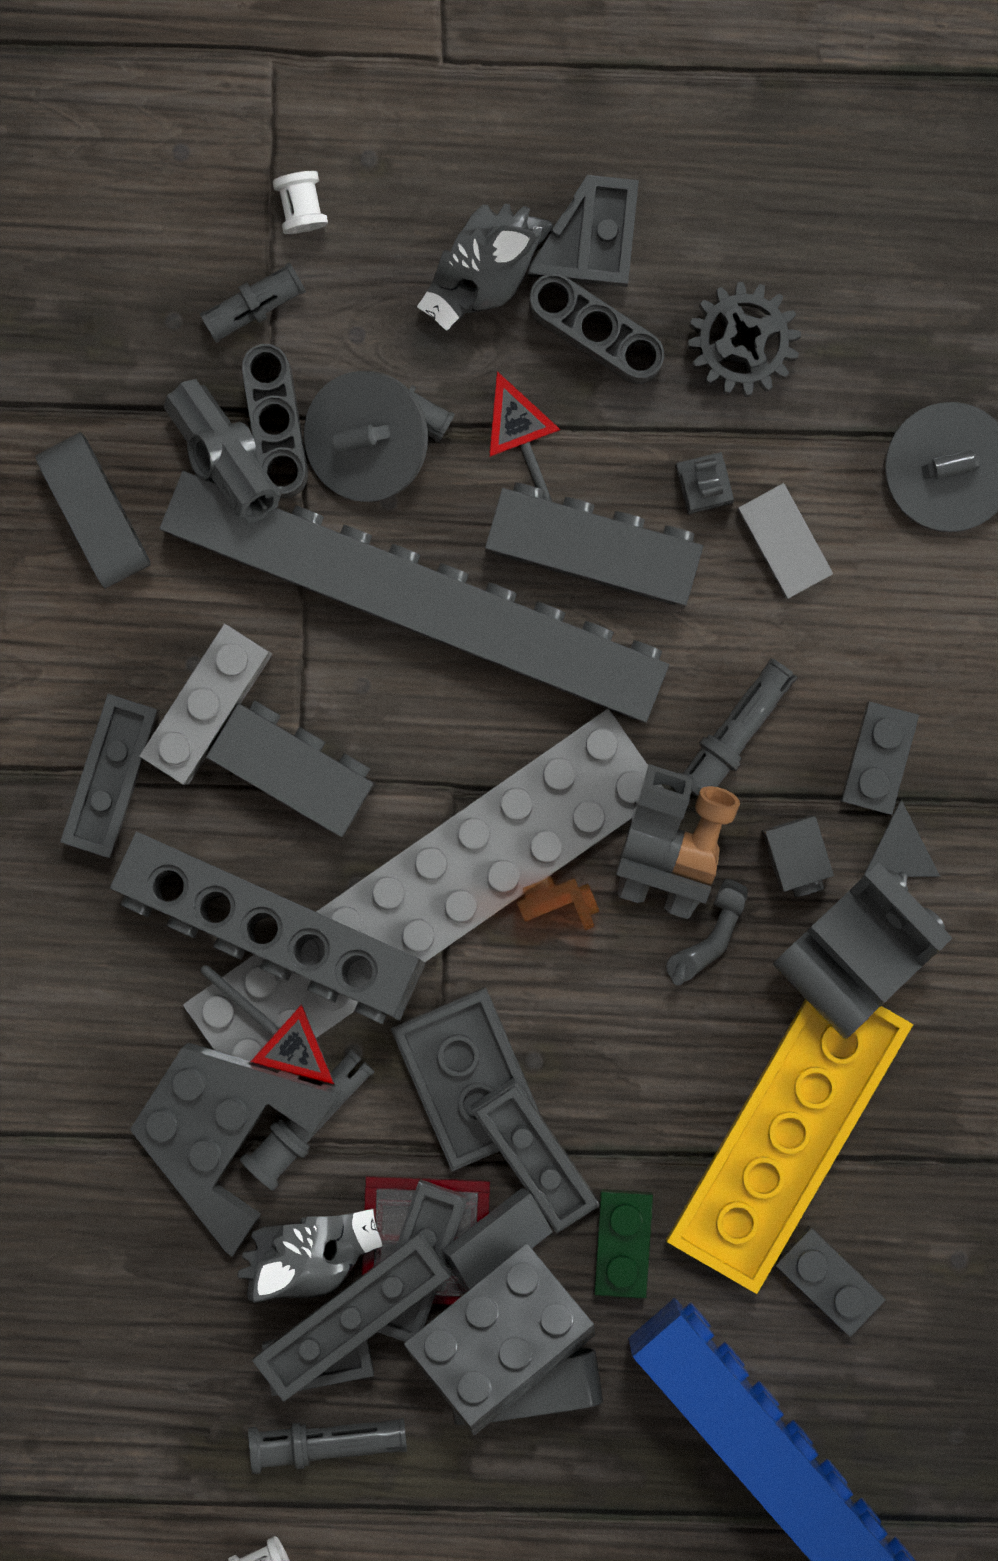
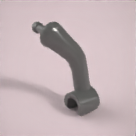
M731 879L723 881L713 904L722 909L713 931L704 941L677 952L669 957L667 961V972L672 977L673 984L677 986L682 985L684 981L692 979L726 951L738 917L742 914L745 907V901L748 896L746 886Z

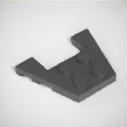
M187 1043L179 1051L130 1128V1131L224 1251L233 1256L258 1221L261 1213L220 1186L218 1181L269 1104L313 1134L341 1094V1091L336 1087L326 1084L318 1086L298 1080L299 1076L284 1071L276 1073L250 1065V1061Z

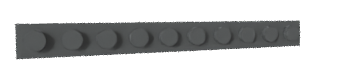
M182 471L159 528L164 533L604 708H609V710L639 722L647 723L670 665L659 660L662 654L661 650L633 640L631 648L611 641L614 634L613 631L585 621L582 629L563 622L565 612L541 602L536 603L534 610L515 603L517 593L499 585L488 582L487 588L484 591L467 584L469 574L442 563H440L437 571L419 565L418 561L421 555L401 546L392 544L389 552L369 545L372 535L347 525H343L340 533L321 526L324 516L295 505L292 514L275 508L264 519L247 523L244 518L237 516L212 478L203 480L196 474L193 475Z

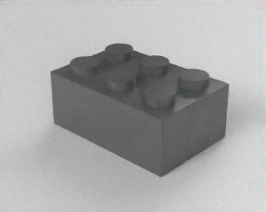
M525 1244L405 1342L404 1346L408 1355L470 1432L475 1435L595 1336L594 1323L531 1247Z

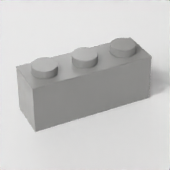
M224 623L143 749L140 757L183 785L190 784L237 704L242 703L273 654Z

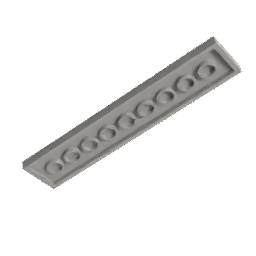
M608 708L316 912L426 962L632 819L648 764ZM661 784L655 785V786L664 788ZM319 938L308 940L301 949V959L306 966L319 963L325 954L324 943ZM256 955L251 956L222 977L279 1028L302 1004L316 1038L353 1013L358 1001L339 994L336 1002H332L308 991L307 988L311 980L292 972L289 981L260 969L264 959ZM362 959L355 961L350 966L347 976L352 987H361L370 981L373 973L371 963L368 960ZM211 984L183 1004L215 1051L251 1061L272 1037L267 1030L214 984ZM250 1062V1065L269 1071L272 1069L271 1067Z

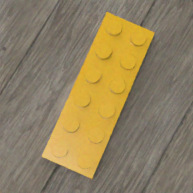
M805 999L667 1236V1243L757 1294L914 1024L880 1006L845 1040Z

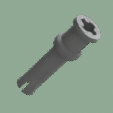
M773 658L768 661L759 677L731 711L723 725L719 727L713 736L709 734L707 737L702 738L699 742L701 746L700 751L683 773L677 772L678 774L694 778L691 795L695 798H698L699 792L703 787H718L730 770L737 771L741 765L739 762L742 760L739 756L777 706L783 695L798 679L792 671Z
M350 1049L345 1058L331 1072L335 1085L327 1082H322L319 1085L326 1084L336 1087L341 1091V1094L313 1134L289 1118L286 1122L280 1119L278 1122L274 1121L272 1123L270 1135L251 1155L244 1154L240 1158L242 1164L270 1190L274 1191L279 1186L277 1179L295 1159L306 1157L310 1148L307 1142L366 1079L375 1073L364 1062L352 1076L347 1075L361 1060V1057Z
M404 1418L326 1428L306 1429V1424L301 1425L300 1422L292 1423L290 1429L259 1432L257 1427L248 1428L252 1474H260L262 1468L294 1465L296 1470L305 1469L304 1466H309V1461L329 1458L364 1456L387 1452H407Z

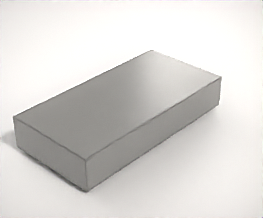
M784 483L737 508L786 600L833 574Z

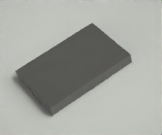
M486 987L391 1027V1031L451 1171L499 1152L493 1140L472 1112L471 1105L513 1077L540 1114Z

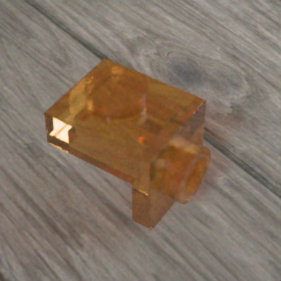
M549 876L523 887L522 889L526 897L516 900L525 922L573 902L584 929L588 930L595 927L591 915L600 912L588 883L578 887L574 877L554 884L552 877Z

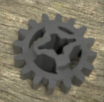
M738 282L733 296H729L727 291L720 287L715 292L716 305L706 300H703L699 305L701 312L706 318H692L689 327L699 332V337L689 339L687 348L700 350L701 353L693 361L692 366L694 369L707 366L710 372L706 377L705 383L709 386L718 378L724 381L723 394L729 395L735 385H740L744 397H750L756 383H759L765 392L770 391L773 388L770 378L772 374L783 380L789 374L787 368L782 364L783 360L796 361L799 356L796 350L789 347V343L799 340L801 338V331L788 330L787 326L795 318L796 313L794 310L784 313L780 312L778 307L783 299L781 294L776 295L770 301L765 299V285L759 284L753 294H747L744 283ZM741 306L756 308L767 316L759 319L746 315ZM720 316L722 319L721 323L725 329L722 339L710 345L709 335L711 326L715 319ZM736 327L737 329L740 328L744 334L753 332L756 336L751 344V351L748 352L743 345L736 348L733 346L732 341L737 335ZM778 335L776 355L772 362L768 364L766 361L767 357L763 351L766 341ZM726 361L741 364L749 374L732 372L721 364Z

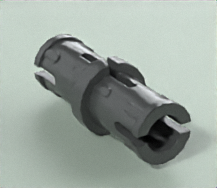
M289 262L283 268L251 286L247 282L238 287L239 293L199 314L217 343L221 341L220 339L255 319L258 323L268 319L266 313L297 295L304 294L306 290Z

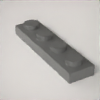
M419 1232L267 1346L252 1361L284 1402L447 1280L452 1273L421 1232Z

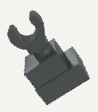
M722 452L675 464L687 515L734 503Z

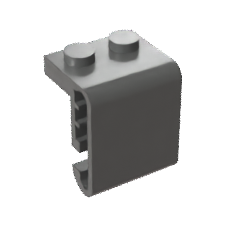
M878 862L815 922L806 933L794 942L773 965L846 1040L953 938L945 930L941 918L932 910L923 908L908 892V887L904 880L897 873L886 870Z

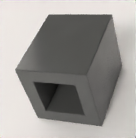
M809 815L761 830L780 890L785 892L792 889L794 896L800 897L825 889L822 880L833 877L834 874L816 816Z

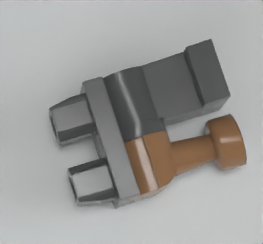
M649 764L621 851L616 875L620 876L618 895L620 898L639 903L645 901L650 886L668 891L664 909L670 914L688 919L699 902L705 904L707 902L717 871L720 847L717 842L722 824H729L734 820L740 806V801L734 794L725 789L713 786L703 787L695 803L696 812L701 818L694 833L680 830L679 826L689 804L694 778ZM659 784L669 785V786L673 787V788L676 790V792H673V791H670V790H667V789H664V788H661V787H658V786H655V785H659Z

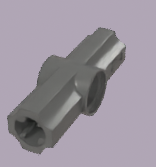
M197 379L180 383L173 392L166 396L164 409L187 441L188 458L195 474L203 480L212 478L239 518H244L247 523L264 519L271 510L278 507L281 494L256 459V445L249 428L242 422L231 423L207 387L200 385Z

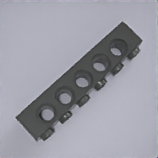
M137 831L110 886V889L124 895L120 903L121 906L145 917H149L153 908L170 916L166 926L194 939L198 930L217 937L213 945L214 948L240 960L245 951L261 957L264 960L260 969L286 981H289L292 972L311 980L307 988L308 991L332 1002H336L339 994L358 1001L354 1011L383 1024L387 1015L400 1021L426 965L425 962L415 956ZM171 876H181L184 883L182 894L174 901L165 902L161 893L163 883ZM226 896L231 905L229 915L219 923H212L208 917L210 903L217 897ZM273 917L278 926L275 938L267 944H258L254 937L255 926L260 920ZM310 939H321L325 946L324 957L319 963L306 966L301 959L303 945ZM368 960L373 969L370 981L364 986L352 987L347 976L350 966L355 961Z

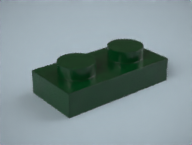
M601 1189L594 1285L595 1295L647 1298L653 1205L652 1192Z

